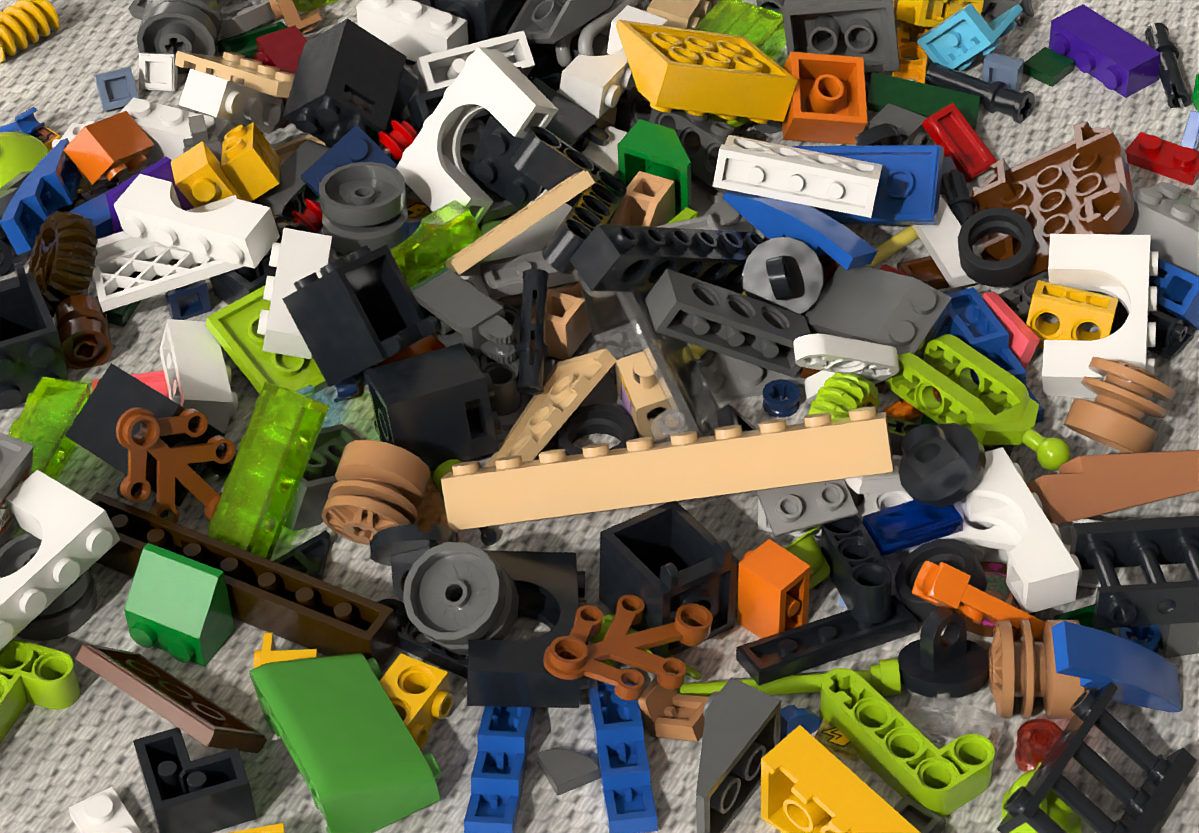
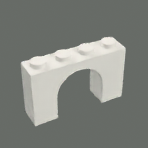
M477 47L475 52L467 58L465 67L454 83L446 89L443 99L433 114L424 121L422 130L413 143L403 152L402 159L395 168L403 175L405 183L449 229L473 232L493 203V200L470 178L461 161V137L471 118L480 111L487 109L514 137L524 138L534 125L545 129L558 111L540 90L500 51Z
M1050 234L1049 283L1084 291L1103 292L1112 297L1119 298L1118 301L1126 308L1129 316L1118 331L1099 340H1044L1043 395L1096 398L1097 394L1081 384L1084 376L1101 381L1104 380L1103 376L1088 368L1093 356L1106 360L1124 361L1154 374L1155 358H1147V347H1155L1156 322H1148V311H1157V286H1149L1150 276H1158L1159 252L1150 251V235Z
M36 470L5 498L20 527L42 540L35 556L24 567L11 575L0 578V650L120 540L104 509L39 470Z

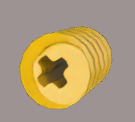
M19 0L14 6H8L3 12H0V63L5 60V53L10 57L16 54V47L25 50L28 47L27 40L35 44L39 41V35L44 38L50 35V28L56 32L59 30L58 15L48 0Z

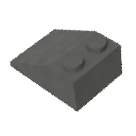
M526 0L507 34L524 30L528 44H554L609 9L616 0Z
M785 0L782 13L788 56L790 52L863 57L864 73L900 70L893 0Z
M840 265L823 288L819 299L807 311L804 317L809 330L816 334H828L892 346L897 349L898 356L903 353H912L923 360L926 344L938 338L949 321L952 297L916 278L868 266H861L846 271Z
M343 424L253 441L250 443L237 486L251 496L256 504L263 506L278 518L284 527L292 531L320 525L324 522L321 514L327 499H329V491L332 484L337 482L335 473L346 444L362 439Z
M732 677L720 692L715 691L710 695L703 711L705 722L696 789L697 833H724L761 785V758L780 742L781 700Z

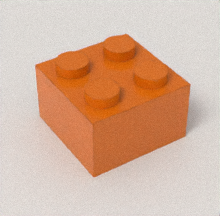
M790 52L783 68L797 79V83L784 122H782L783 140L856 144L855 137L863 132L868 124L863 57Z

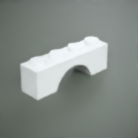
M627 5L611 22L607 49L609 55H578L562 71L559 93L599 119L610 107L614 108L624 91L631 90L635 83L616 28L617 21L626 20L667 26V19Z
M139 174L114 203L124 233L131 237L154 241L164 246L180 248L197 255H206L231 264H239L254 269L272 248L273 242H276L280 237L270 207L236 199L230 204L214 211L202 213L188 212L181 209L172 182Z
M1003 447L985 452V469L981 467L980 473L977 476L980 481L975 489L959 501L958 504L969 521L987 522L1001 526L1019 540L1020 543L1009 551L1006 584L1022 611L1030 614L1075 601L1078 581L1082 578V570L1078 558L1067 551L1062 543L1058 526L1055 523L1049 522L1043 512L1039 496L1035 492L1031 493L1024 482L1020 466L1017 463H1012Z

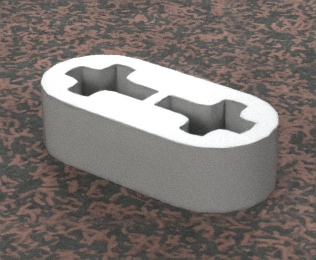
M247 0L221 12L223 22L219 36H236L273 19L275 16L268 2L269 0Z

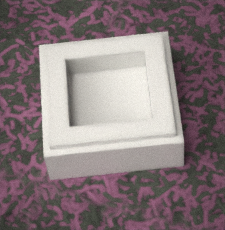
M139 53V90L176 91L178 87V66L175 65L176 54Z

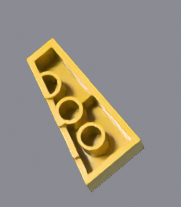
M801 725L796 727L761 758V818L782 833H921Z

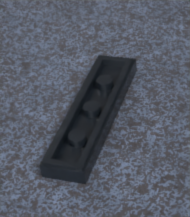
M892 595L891 613L885 621L875 624L861 623L855 620L849 610L738 646L736 647V660L760 686L917 633L918 619Z

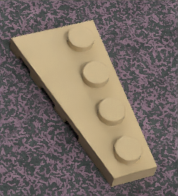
M177 51L176 66L193 68L196 71L218 76L277 97H289L295 77L293 73L280 71V68L263 65L261 61L245 58V55L224 51L223 57Z
M606 348L557 362L543 382L544 392L533 396L499 445V451L493 454L485 467L496 466L495 459L506 456L521 455L522 462L534 460L617 359Z

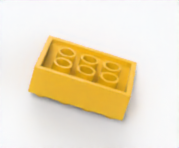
M626 20L617 21L616 28L638 92L650 102V106L653 109L665 113L672 112V109H679L699 117L704 116L705 113H713L727 120H736L737 116L747 117L749 120L760 124H767L768 120L784 122L797 79L744 36Z

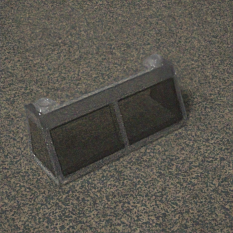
M577 272L592 339L598 351L606 349V345L615 346L620 349L623 357L644 351L671 409L660 413L652 422L651 431L655 442H671L670 435L687 431H697L698 438L714 436V429L719 428L717 410L720 408L687 342L655 332L645 300L650 292L591 291ZM724 495L680 500L677 502L685 509Z

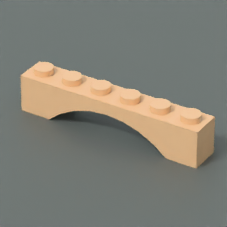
M639 171L626 187L627 192L617 206L610 225L656 227L667 224L675 217V181ZM584 280L567 283L556 289H547L545 344L549 347V356L561 360L570 359L620 292L591 291ZM536 305L532 309V324L536 323ZM532 339L531 349L534 351L535 340Z

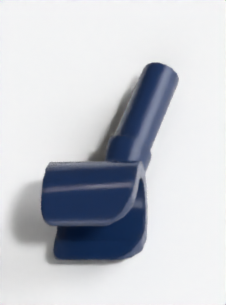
M363 371L335 384L338 395L334 402L358 396V384L364 379Z

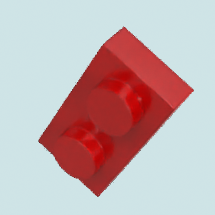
M1140 132L1125 150L1129 164L1191 186L1199 179V152L1192 148L1183 147L1160 139L1155 135Z

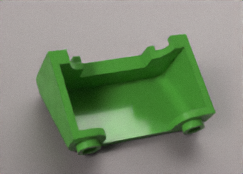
M362 653L269 662L249 671L263 716L272 733L275 732L277 737H281L310 790L316 808L324 814L327 823V833H373L441 800L436 781L442 778L439 766L431 752L422 754L380 684L379 680L383 675L373 657L366 660Z

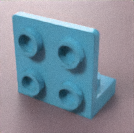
M970 3L923 34L917 43L933 62H937L950 69L957 67L959 71H962L976 60V54L981 52L985 56L1001 43L998 37L1005 36L1017 25L1014 19L1023 9L1017 4L987 24Z

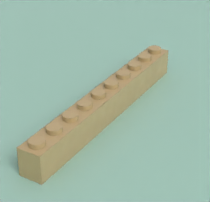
M861 407L849 410V417L831 419V413H818L805 416L804 423L786 425V419H774L760 422V429L742 432L741 425H731L714 429V436L700 438L697 436V431H687L670 435L671 442L654 444L652 437L628 440L626 441L627 448L610 450L608 443H600L583 447V454L566 456L565 449H557L539 453V460L522 462L521 455H513L495 459L496 466L479 468L478 461L452 465L453 471L448 472L441 478L448 526L456 531L893 472L894 461L887 413H876V407Z

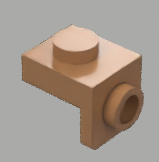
M292 0L268 1L276 20L283 18L287 28L296 25L302 34L315 29L318 26L316 22L323 19L321 12L317 8L299 15Z
M655 677L638 699V704L651 736L698 742L703 736L705 722L703 711L709 697L676 694L675 689H666L659 685Z

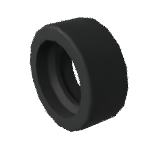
M1000 207L983 209L970 216L961 226L958 235L961 268L970 279L981 285L991 287L1007 286L1023 279L1032 269L1036 257L1035 236L1032 225L1025 216L1018 212ZM1002 233L1018 239L1021 248L1016 255L1007 260L994 262L984 260L973 253V245L978 239L986 235Z
M600 404L582 406L577 408L556 432L557 449H565L566 456L583 454V450L574 446L573 443L585 435L596 433L608 434L621 441L618 445L610 448V450L627 448L626 441L637 439L636 427L630 416L623 410L613 406Z
M937 539L922 544L909 553L902 561L895 577L896 589L905 607L922 623H924L932 611L940 607L912 594L915 580L925 561L932 562L938 566L940 562H943L958 570H963L962 572L971 576L968 582L969 585L985 592L987 587L985 572L974 551L966 543L955 539Z

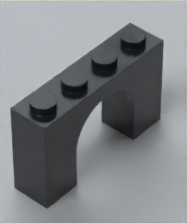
M483 550L501 565L514 580L519 595L518 615L534 618L544 623L551 630L542 636L529 640H468L467 706L579 708L580 689H589L590 678L582 676L574 680L560 679L550 674L543 663L547 647L556 638L569 636L574 627L577 609L587 605L586 600H578V598L585 597V571H577L576 553Z

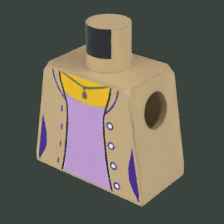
M656 348L616 360L614 385L625 413L633 419L637 438L652 437L654 444L671 440L670 435L679 433L677 402L674 390ZM656 408V415L659 417L648 418V413Z

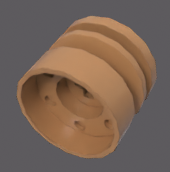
M1093 356L1088 368L1103 376L1104 380L1101 381L1084 376L1081 384L1097 394L1094 401L1074 398L1063 425L1083 436L1124 453L1150 452L1158 432L1142 422L1143 417L1148 415L1164 418L1167 410L1151 402V399L1156 398L1172 402L1176 391L1162 383L1157 376L1140 367L1120 360H1106Z
M355 440L346 444L335 473L337 482L331 486L328 494L329 499H327L321 514L322 519L332 531L347 540L369 545V541L380 530L398 525L414 524L416 522L418 513L415 507L420 506L431 476L430 470L418 456L390 443L375 440Z
M1010 620L996 621L994 638L989 649V686L995 702L998 719H1010L1012 717L1014 698H1018L1022 719H1029L1031 717L1035 698H1042L1043 707L1048 719H1072L1075 714L1070 708L1084 692L1085 687L1081 686L1079 677L1056 673L1052 627L1063 621L1080 625L1079 620H1047L1043 628L1041 641H1034L1029 620H1021L1019 622L1017 641H1013Z

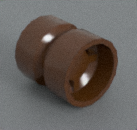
M80 294L70 296L61 301L55 309L54 321L65 364L75 370L105 364L111 357L113 348L106 311H102L99 299L91 295Z

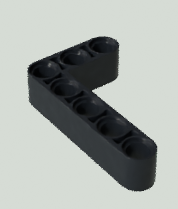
M534 125L511 157V162L516 169L547 191L574 173L583 170L588 171L595 181L593 185L566 202L572 209L542 251L544 260L550 266L564 274H572L576 269L570 262V258L597 224H607L625 196L627 189L619 179L553 133Z

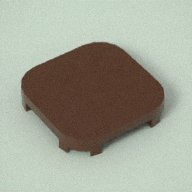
M1087 121L1073 125L1075 139L1012 168L1002 158L990 165L994 173L983 183L981 188H972L971 197L976 201L978 212L983 209L996 207L1012 209L1025 216L1032 225L1035 236L1036 257L1032 269L1023 279L1048 269L1050 234L1118 235L1132 218L1135 203L1127 154L1109 125L1105 128H1091ZM1002 233L986 235L981 238V244L976 246L982 259L994 262L1007 260L1016 255L1021 248L1018 239Z

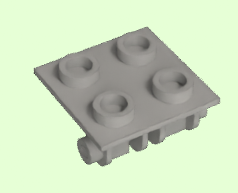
M844 479L748 491L750 497L758 496L774 537L858 515L857 508Z

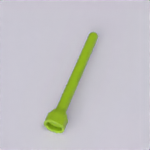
M897 658L878 660V664L870 665V670L855 671L877 692H881L883 697L901 695L900 671ZM826 673L786 676L760 686L753 679H740L739 681L771 696L821 692V681ZM729 680L683 684L677 689V694L710 697L713 692H720Z

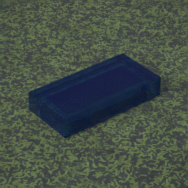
M914 500L863 516V524L881 556L963 531L964 523L963 518L953 504L944 508H934L932 505L918 504Z

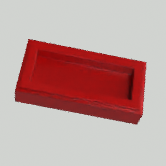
M954 103L929 116L921 124L936 145H941L944 148V156H951L957 170L964 174L967 183L990 170V165L997 162Z

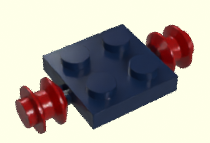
M392 120V132L387 134L380 131L378 133L381 145L379 147L356 125L301 175V180L319 197V183L326 174L337 167L358 162H375L396 168L397 165L391 158L401 161L403 152L413 143L418 134L406 121L399 123L396 120ZM306 199L307 209L303 213L295 210L292 211L295 218L293 223L305 225L310 229L311 233H318V230L323 226V212L321 211L320 203L315 200Z

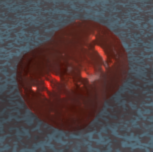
M1036 718L1023 723L1017 731V747L1015 749L1017 767L1024 773L1036 770L1038 764L1043 762L1062 734V729L1056 723L1047 719Z

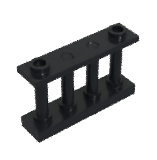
M1199 516L1073 523L1070 554H1074L1078 558L1081 570L1095 569L1101 587H1097L1093 616V626L1095 629L1199 622ZM1186 564L1192 581L1166 582L1160 565ZM1140 566L1147 584H1120L1114 568Z
M1110 682L1095 693L1091 689H1087L1071 706L1070 710L1075 715L1025 787L1018 788L1004 804L1003 808L1008 813L997 830L1000 833H1009L1026 822L1037 833H1067L1039 808V805L1049 790H1051L1096 833H1152L1197 762V759L1183 747L1166 758L1162 754L1156 756L1105 709L1118 689L1116 685ZM1093 725L1143 769L1142 776L1146 780L1141 787L1135 789L1083 741ZM1072 757L1122 802L1121 809L1124 811V814L1120 820L1114 822L1061 774Z

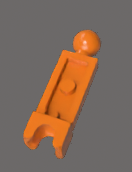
M925 561L913 586V595L936 606L956 609L955 612L961 614L964 619L977 624H981L982 619L996 625L997 620H1010L1013 641H1017L1019 622L1021 620H1029L1034 641H1041L1046 621H1042L969 585L970 575L946 563L940 562L938 566L932 562Z

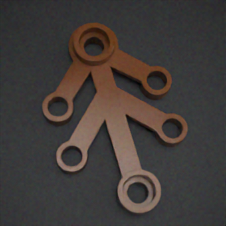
M131 408L121 415L116 425V437L119 443L128 449V476L123 479L120 485L121 495L135 504L143 503L148 499L151 493V486L146 480L148 452L157 460L156 503L152 505L149 513L160 516L163 510L168 509V517L166 519L174 523L178 522L179 512L175 507L176 478L205 506V517L209 523L222 530L232 529L240 523L243 517L242 503L228 493H217L187 464L207 461L226 464L235 455V445L231 440L217 435L210 438L207 443L169 447L159 438L160 436L185 433L191 437H199L204 434L208 427V419L205 414L189 408L184 410L179 416L156 418L151 411L145 408ZM196 416L197 424L193 429L189 430V420ZM140 422V431L132 436L131 433L134 425ZM224 443V452L220 456H216L217 447ZM139 482L140 490L136 495L132 496L131 488L135 483ZM224 503L223 511L216 515L219 505Z
M624 595L617 601L615 617L603 641L586 645L589 636H595L600 633L603 623V612L598 607L584 605L576 611L574 627L569 636L558 637L547 647L543 663L546 670L557 678L574 680L587 676L615 686V694L623 700H637L643 692L644 676L635 669L620 670L599 661L612 659L656 674L657 682L666 689L680 688L684 684L686 665L684 662L673 657L663 658L643 650L675 641H680L687 646H697L709 637L713 617L706 607L690 603L682 605L677 609L675 622L628 634L632 625H637L642 621L645 604L638 596Z

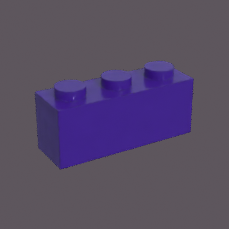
M1084 4L1051 20L1049 48L1074 60V65L1080 71L1090 74L1102 82L1109 90H1114L1127 98L1157 82L1161 53Z

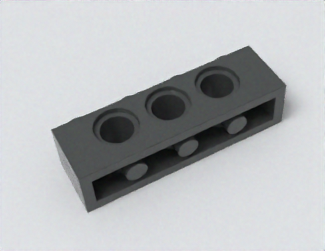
M670 269L665 270L645 298L654 330L657 333L793 378L801 369L795 363L793 342L798 337L811 334L803 315Z

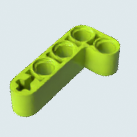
M11 640L0 650V744L28 703L48 709L60 710L73 705L79 699L81 694L73 659L69 654L22 640Z
M835 668L823 676L819 710L821 720L829 729L836 727L851 741L847 746L902 798L908 795L927 809L932 810L941 817H945L986 791L990 786L995 748L986 737L975 733L965 734L938 749L855 671L847 668Z

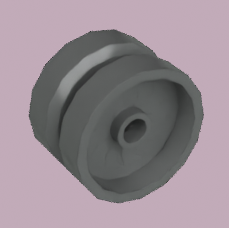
M147 0L136 38L139 52L176 54L177 51L214 56L223 22L221 8L215 0ZM178 66V74H189L190 69L193 68Z
M375 162L351 163L337 167L326 174L319 183L320 206L323 212L324 235L332 236L330 246L332 249L343 254H350L366 245L369 246L371 251H374L387 244L389 249L392 250L402 244L408 236L409 221L406 207L405 178L397 169Z
M27 532L11 539L1 547L0 578L11 575L24 567L35 556L42 540ZM91 567L19 632L17 636L22 639L46 641L60 639L81 628L91 618L97 606V590L94 578L91 575Z
M445 542L428 549L413 563L405 579L403 602L408 618L421 633L453 653L468 655V640H503L510 633L518 616L519 595L511 576L482 549L466 542Z

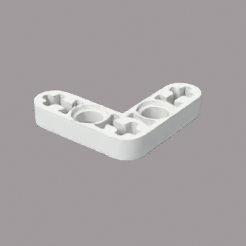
M819 333L798 337L793 342L795 363L798 366L822 370L804 381L806 402L808 404H811L816 399L818 389L823 387L825 381L836 372L844 374L855 373L865 377V380L871 381L875 385L894 376L900 370L897 349L892 346Z

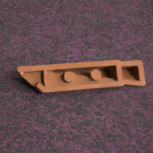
M1199 450L1078 456L1058 466L1060 474L1043 475L1026 483L1031 493L1035 492L1039 496L1043 512L1049 522L1059 525L1199 491Z

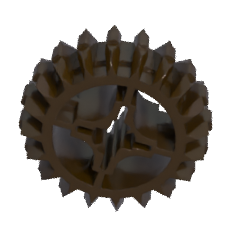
M55 211L46 218V221L40 227V233L35 236V244L31 249L32 254L28 262V273H33L52 318H54L55 309L61 301L70 296L88 294L89 284L93 281V270L96 268L95 258L98 254L96 250L98 243L97 236H95L96 228L92 224L91 219L65 211V213Z

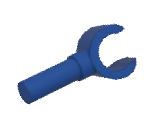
M32 107L16 116L15 122L1 126L0 132L20 131L30 135L45 126V123H39L36 120L34 113L38 110Z

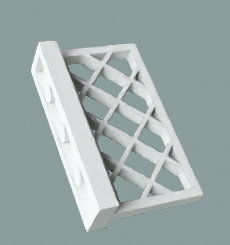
M728 135L725 144H721L713 187L871 218L882 165Z
M236 195L187 211L195 213L214 211L235 201L237 197ZM121 231L98 239L96 245L98 254L95 258L96 268L93 270V276L102 311L105 312L244 266L231 264L206 255H197L180 248L164 246L154 241L134 238ZM172 259L179 260L174 266L167 265ZM194 263H201L200 266L189 269ZM135 271L141 272L136 278L129 277ZM156 275L163 276L160 279L151 281ZM118 287L125 288L123 291L113 293Z

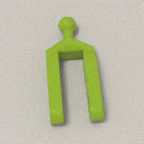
M944 334L928 342L924 348L925 361L912 353L899 355V372L885 379L887 386L895 394L937 424L956 423L964 426L975 435L982 445L1025 444L1037 453V461L1043 468L1049 471L1059 470L1058 466L1070 461V447L1064 440L1058 437L1045 438L1034 430L1039 403L1029 397L1025 385L954 335ZM970 369H973L978 375L979 385L972 380ZM933 387L939 391L942 404L936 400L933 394Z

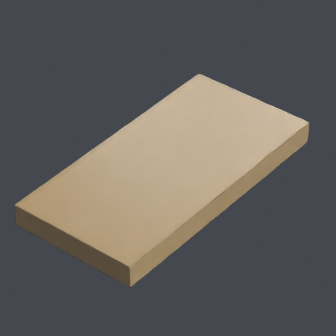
M583 170L574 173L447 259L446 267L457 275L462 274L593 185L595 181L588 171Z

